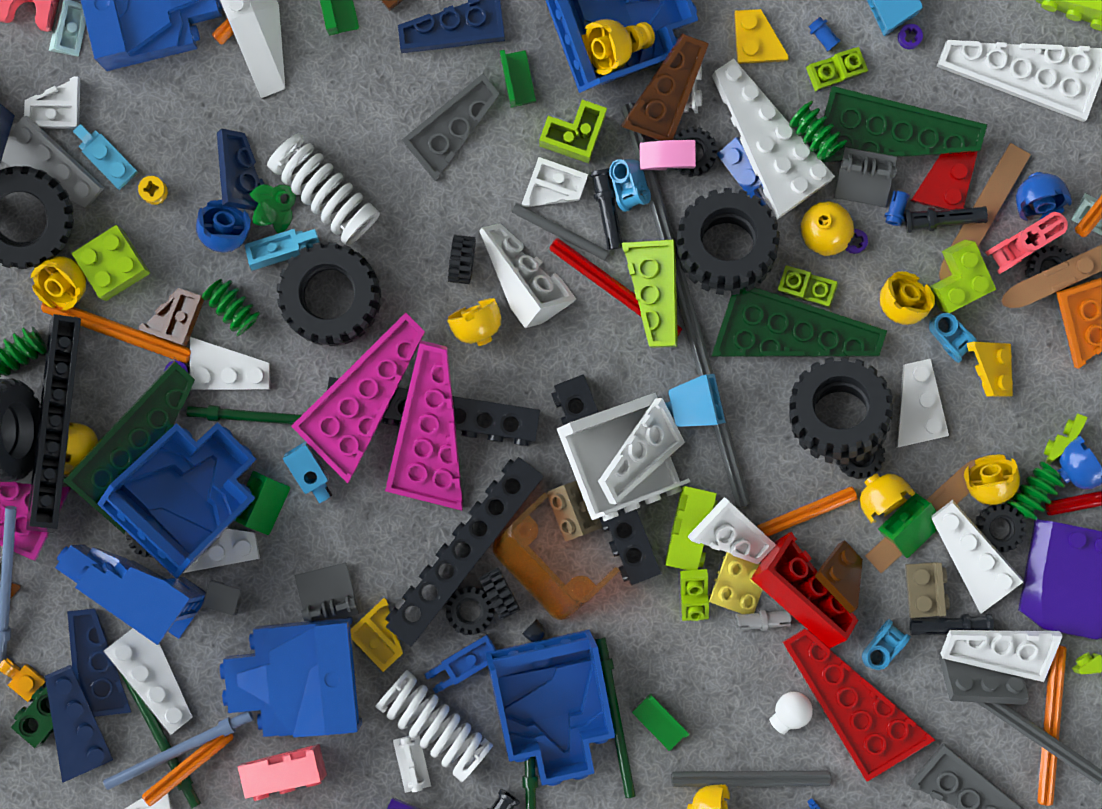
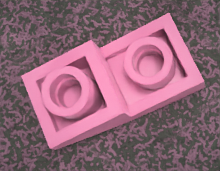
M695 140L653 141L639 144L640 170L694 169L696 166Z

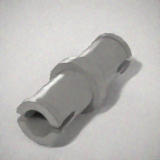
M759 610L758 613L735 615L737 631L751 629L767 631L768 628L791 627V615L786 610L775 612Z

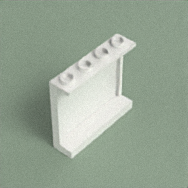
M656 393L557 428L592 520L602 517L603 521L619 516L617 510L624 508L625 513L640 508V501L645 500L646 505L661 499V493L666 492L667 497L681 492V486L690 482L689 479L680 482L670 456L617 504L609 503L598 482L650 405L657 398Z

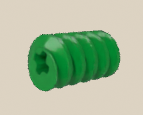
M810 101L795 113L789 126L792 129L798 127L796 134L798 136L805 135L803 142L805 144L812 143L810 150L812 152L819 151L817 158L823 160L839 151L846 144L847 140L837 141L841 133H830L834 125L824 126L823 124L827 117L817 118L816 116L820 109L816 108L811 111L809 108L813 101Z
M219 279L208 287L203 293L202 298L210 300L209 306L211 308L217 307L216 314L218 316L224 315L223 322L225 324L231 323L230 330L232 332L238 331L237 336H240L254 325L261 313L258 311L251 314L250 311L254 305L252 303L246 306L243 305L247 298L246 296L237 299L236 295L239 292V288L230 291L229 288L233 282L229 280L223 283L222 279Z
M32 326V332L23 327L22 338L13 333V343L6 338L3 339L5 348L2 349L0 347V377L1 374L9 376L11 369L18 371L20 363L25 366L28 365L29 358L32 360L38 359V352L42 355L46 354L47 346L35 327Z
M1042 461L1039 463L1041 469L1035 468L1033 470L1035 477L1028 476L1026 478L1028 485H1020L1019 490L1021 493H1016L1013 496L1015 502H1006L1011 508H1016L1018 514H1022L1026 519L1037 520L1038 517L1034 510L1045 511L1040 503H1051L1047 496L1049 493L1055 496L1058 495L1054 488L1055 485L1062 488L1065 487L1059 473Z

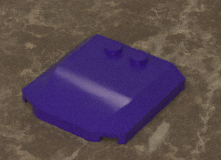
M1041 519L1035 520L1018 611L1042 629L1060 631L1061 633L1096 640L1101 639L1102 531Z

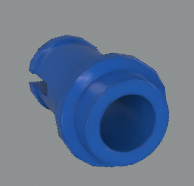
M819 17L809 26L810 34L814 33L828 52L841 40L837 38L826 24L828 21Z
M893 191L889 210L884 215L886 218L885 222L893 226H901V223L905 221L904 212L910 195L902 191Z

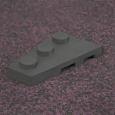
M940 652L939 660L950 701L1025 705L1028 702L1029 696L1023 677L943 659Z

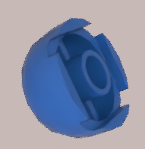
M1036 172L1031 174L1020 185L1016 194L1017 210L1020 218L1028 221L1027 216L1042 214L1040 218L1042 219L1052 212L1063 213V207L1067 203L1069 207L1072 204L1071 195L1066 183L1058 176L1048 173ZM1033 203L1035 210H1032L1029 204Z
M213 200L208 202L207 206L203 209L202 207L199 209L196 232L200 241L207 248L221 253L231 252L245 242L251 220L245 210L242 212L234 207L223 206L222 200Z
M1079 435L1064 449L1063 454L1059 457V463L1062 468L1057 471L1066 484L1071 481L1077 488L1093 489L1102 485V466L1091 449L1086 447L1085 441Z

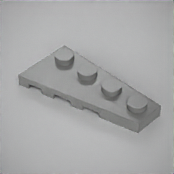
M23 116L10 132L2 157V161L10 166H30L47 172L48 175L53 178L55 177L60 182L64 190L66 189L70 200L84 208L89 207L104 190L105 187L28 116Z

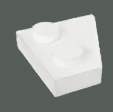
M72 77L70 81L58 87L53 86L45 90L43 94L34 95L25 100L24 116H28L41 129H75L79 126V77Z
M538 157L522 206L532 207L579 201L588 174Z

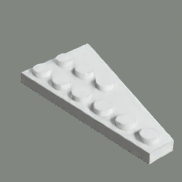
M947 40L937 67L1085 122L1102 80V48H1090V46L1063 47L1062 45L1027 43L1018 45L997 42L995 44L980 43L979 41Z
M735 59L715 70L712 78L723 102L728 105L732 114L731 121L740 132L742 146L755 175L759 176L762 182L766 200H770L774 210L772 214L778 220L831 182L835 176L817 158V155L810 150L808 144L803 142L802 137L796 134V130L789 126L790 123Z

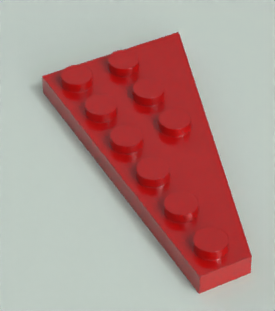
M806 628L782 641L866 782L935 741L932 736L926 733Z

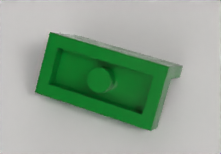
M320 0L329 36L359 29L353 0Z
M500 50V59L510 108L536 103L526 50L506 54L505 50Z
M253 471L246 486L250 489L255 499L234 521L269 535L287 498L290 486Z
M915 492L878 530L885 538L895 544L904 557L909 558L937 531L932 521V515L937 511L930 502Z
M651 693L632 711L634 716L668 751L683 737L687 738L690 735Z

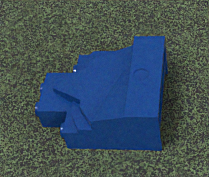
M81 0L94 59L106 71L198 49L196 41L200 40L197 26H192V24L222 17L220 9L223 8L220 0Z
M546 0L579 93L664 62L678 41L673 31L698 21L697 9L691 0ZM609 19L621 23L624 27L636 26L638 23L647 22L654 30L655 41L650 48L632 52L630 59L621 69L602 75L594 71L597 68L591 64L581 36L586 34L587 29H584L586 25L598 20Z
M218 422L197 442L187 429L181 428L176 423L109 485L98 505L177 579L255 499L250 489L246 485L240 484L237 480L251 467L256 458L248 447L241 445L233 437L231 431L226 427H222Z
M85 544L70 545V547L66 546L57 557L59 562L55 568L76 582V589L156 645H159L167 632L179 639L202 607L206 596L204 590L185 577L166 579L134 560L130 561L125 557L97 547L90 549Z
M353 617L255 627L253 633L249 635L251 650L255 649V653L227 656L223 659V663L220 664V676L222 680L225 679L226 690L222 692L223 705L228 706V713L261 710V713L257 714L258 729L263 730V737L288 735L306 737L358 732L362 725V718H359L350 625L353 623Z
M590 629L485 653L509 762H524L530 757L535 756L541 784L549 786L558 785L562 781L572 778L576 780L584 779L588 775L594 774L589 743H605L609 739L615 738L598 646Z

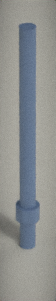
M15 506L5 507L0 580V661L6 660L7 642L11 639L9 613L17 510Z
M247 711L232 719L230 717L218 722L217 726L103 780L104 786L109 790L221 735L226 737L234 733L236 728L253 721V715L250 711Z

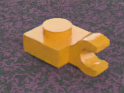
M9 658L4 659L0 663V671L12 678L8 686L27 702H30L36 690L46 683L45 678L28 664H25L20 669Z

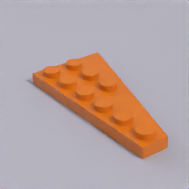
M1102 278L1056 292L1074 368H1081L1088 359L1102 352Z

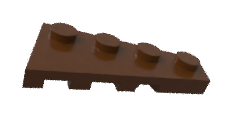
M682 33L621 126L661 141L673 140L709 43Z

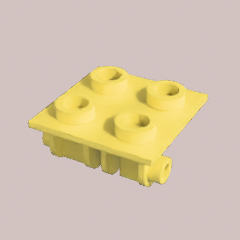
M727 552L722 557L724 560L720 571H717L719 575L717 579H714L716 583L712 593H709V602L740 614L754 613L763 589L752 581L751 577L760 564L735 557Z

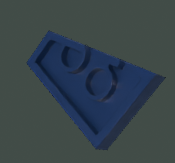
M220 129L217 132L222 204L223 206L255 211L258 203L254 201L250 193L259 185L264 184V181L259 179L254 164L256 161L247 137L242 132Z

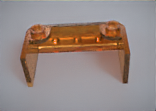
M544 493L495 540L493 553L553 618L565 620L589 601L619 570L614 566L596 584L588 577L582 575L572 578L566 585L528 546L538 535V525L530 514L549 497Z

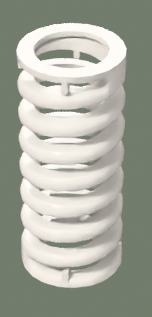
M297 133L287 139L273 153L267 166L274 174L282 175L283 183L291 185L292 192L296 195H301V201L306 205H311V211L314 214H321V221L326 225L331 224V231L336 235L342 234L341 241L349 246L357 241L375 223L380 212L371 203H367L350 220L341 224L346 215L363 200V195L356 193L339 211L332 214L334 208L351 193L353 185L346 183L329 201L322 204L324 198L343 180V175L337 173L318 192L312 194L315 187L333 171L331 163L322 166L307 183L301 185L303 180L322 163L324 157L321 153L315 154L303 165L299 172L292 175L294 169L314 150V146L311 143L301 147L304 142V136L301 133Z
M406 670L375 707L384 713L388 708L387 706L394 701L387 713V718L390 720L397 718L406 709L398 722V727L405 729L417 719L409 731L411 739L417 738L429 727L420 741V747L427 748L441 735L431 750L430 754L433 758L441 755L453 743L441 764L443 767H448L464 753L453 770V775L463 782L487 755L493 744L486 738L481 742L482 735L479 732H475L467 738L471 731L469 723H463L456 729L460 721L458 713L450 715L444 721L449 712V706L442 704L433 711L439 700L436 694L429 696L422 702L428 691L427 686L421 685L409 695L417 679Z

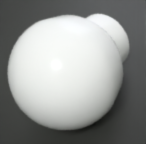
M800 692L785 693L776 703V713L769 720L772 726L784 735L790 729H800L809 723L813 714L812 704Z

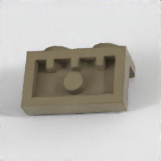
M577 480L547 492L565 541L603 528L599 518L591 519Z
M941 562L905 564L909 617L946 616V610H949L950 607L948 594H944V583H947L946 568L942 567Z

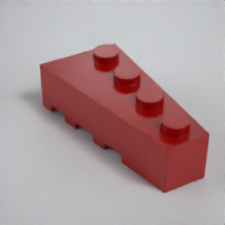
M790 532L774 542L776 546L762 560L751 580L830 649L848 640L859 620L853 612L849 613L815 577L817 570L810 562L812 558L806 550L802 552L795 542L797 538Z

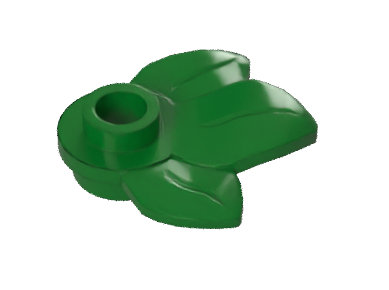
M262 184L256 187L250 193V196L258 203L253 214V224L260 226L273 224L276 233L284 232L289 227L293 218L291 208L295 204L296 194L292 192L290 186L284 184L277 185L276 187ZM282 194H286L287 200L282 203L280 197Z

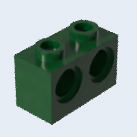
M43 685L32 695L31 698L34 701L29 707L24 706L14 716L16 722L11 726L33 748L42 746L54 732L51 711L46 706L48 698L47 687ZM30 718L37 720V731H32L29 728L28 722Z

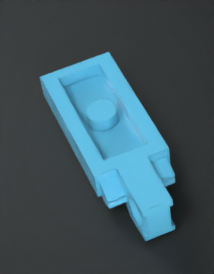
M81 124L73 130L83 141L79 147L84 155L118 190L138 173L118 150L96 130L90 134Z
M291 229L247 243L244 246L249 266L253 271L288 260L292 256L297 257L300 254L299 250L304 247L307 249L312 248L313 244L320 241L315 229L306 232Z

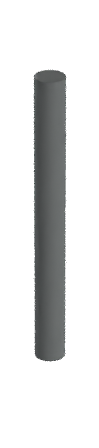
M517 203L512 210V213L604 261L610 252Z

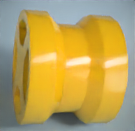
M641 22L636 24V26L630 25L625 27L632 40V52L653 46L655 33L650 24Z
M147 176L140 181L138 192L147 203L158 205L166 200L168 188L158 177Z

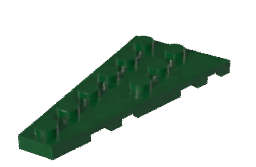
M832 86L824 114L827 119L823 125L833 124L834 126L830 133L840 132L841 134L837 141L841 142L846 139L847 142L834 155L821 161L823 163L842 161L845 147L897 157L979 152L988 124Z
M756 287L749 291L742 288L740 289V294L730 296L711 357H878L887 330Z
M173 361L63 479L69 487L124 535L126 531L98 505V502L109 485L174 426L176 418L195 381L176 361Z

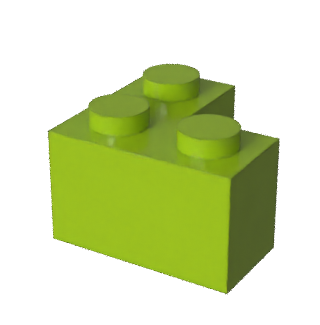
M582 99L573 124L548 115L539 139V147L589 164L606 117L607 108Z
M963 240L942 251L952 275L929 286L934 294L939 310L946 313H951L996 290L976 242L970 240Z

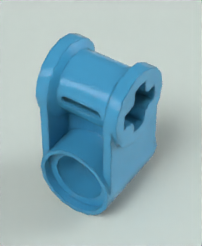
M635 159L615 160L610 166L609 173L619 208L627 212L635 205L648 204L651 200V194L644 172L640 170V162Z
M950 313L936 315L930 320V332L957 363L961 362L962 356L969 351L967 343L978 342L956 317ZM941 318L945 319L949 326L945 333L938 328V322Z
M888 619L862 653L864 665L875 670L885 669L893 658L906 646L911 636L908 634L904 635L892 625L893 621ZM874 650H878L882 656L880 663L874 665L870 660V655Z

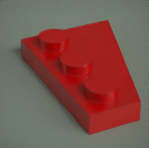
M978 152L940 154L910 201L942 210L963 209Z

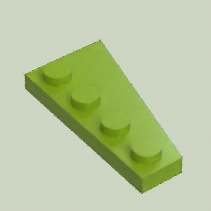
M674 240L622 243L649 347H678L676 242Z

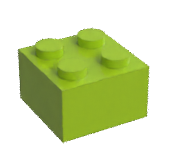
M115 225L71 253L98 297L104 301H108L150 274V271L128 236L118 225Z

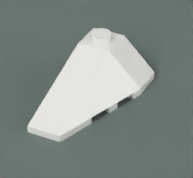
M220 0L261 99L284 90L285 77L280 11L277 0Z
M499 223L480 229V234L510 308L524 328L546 322L576 300L570 289L556 273L550 277L539 267L543 261L537 256L532 258L522 252L524 248L523 243L502 224Z

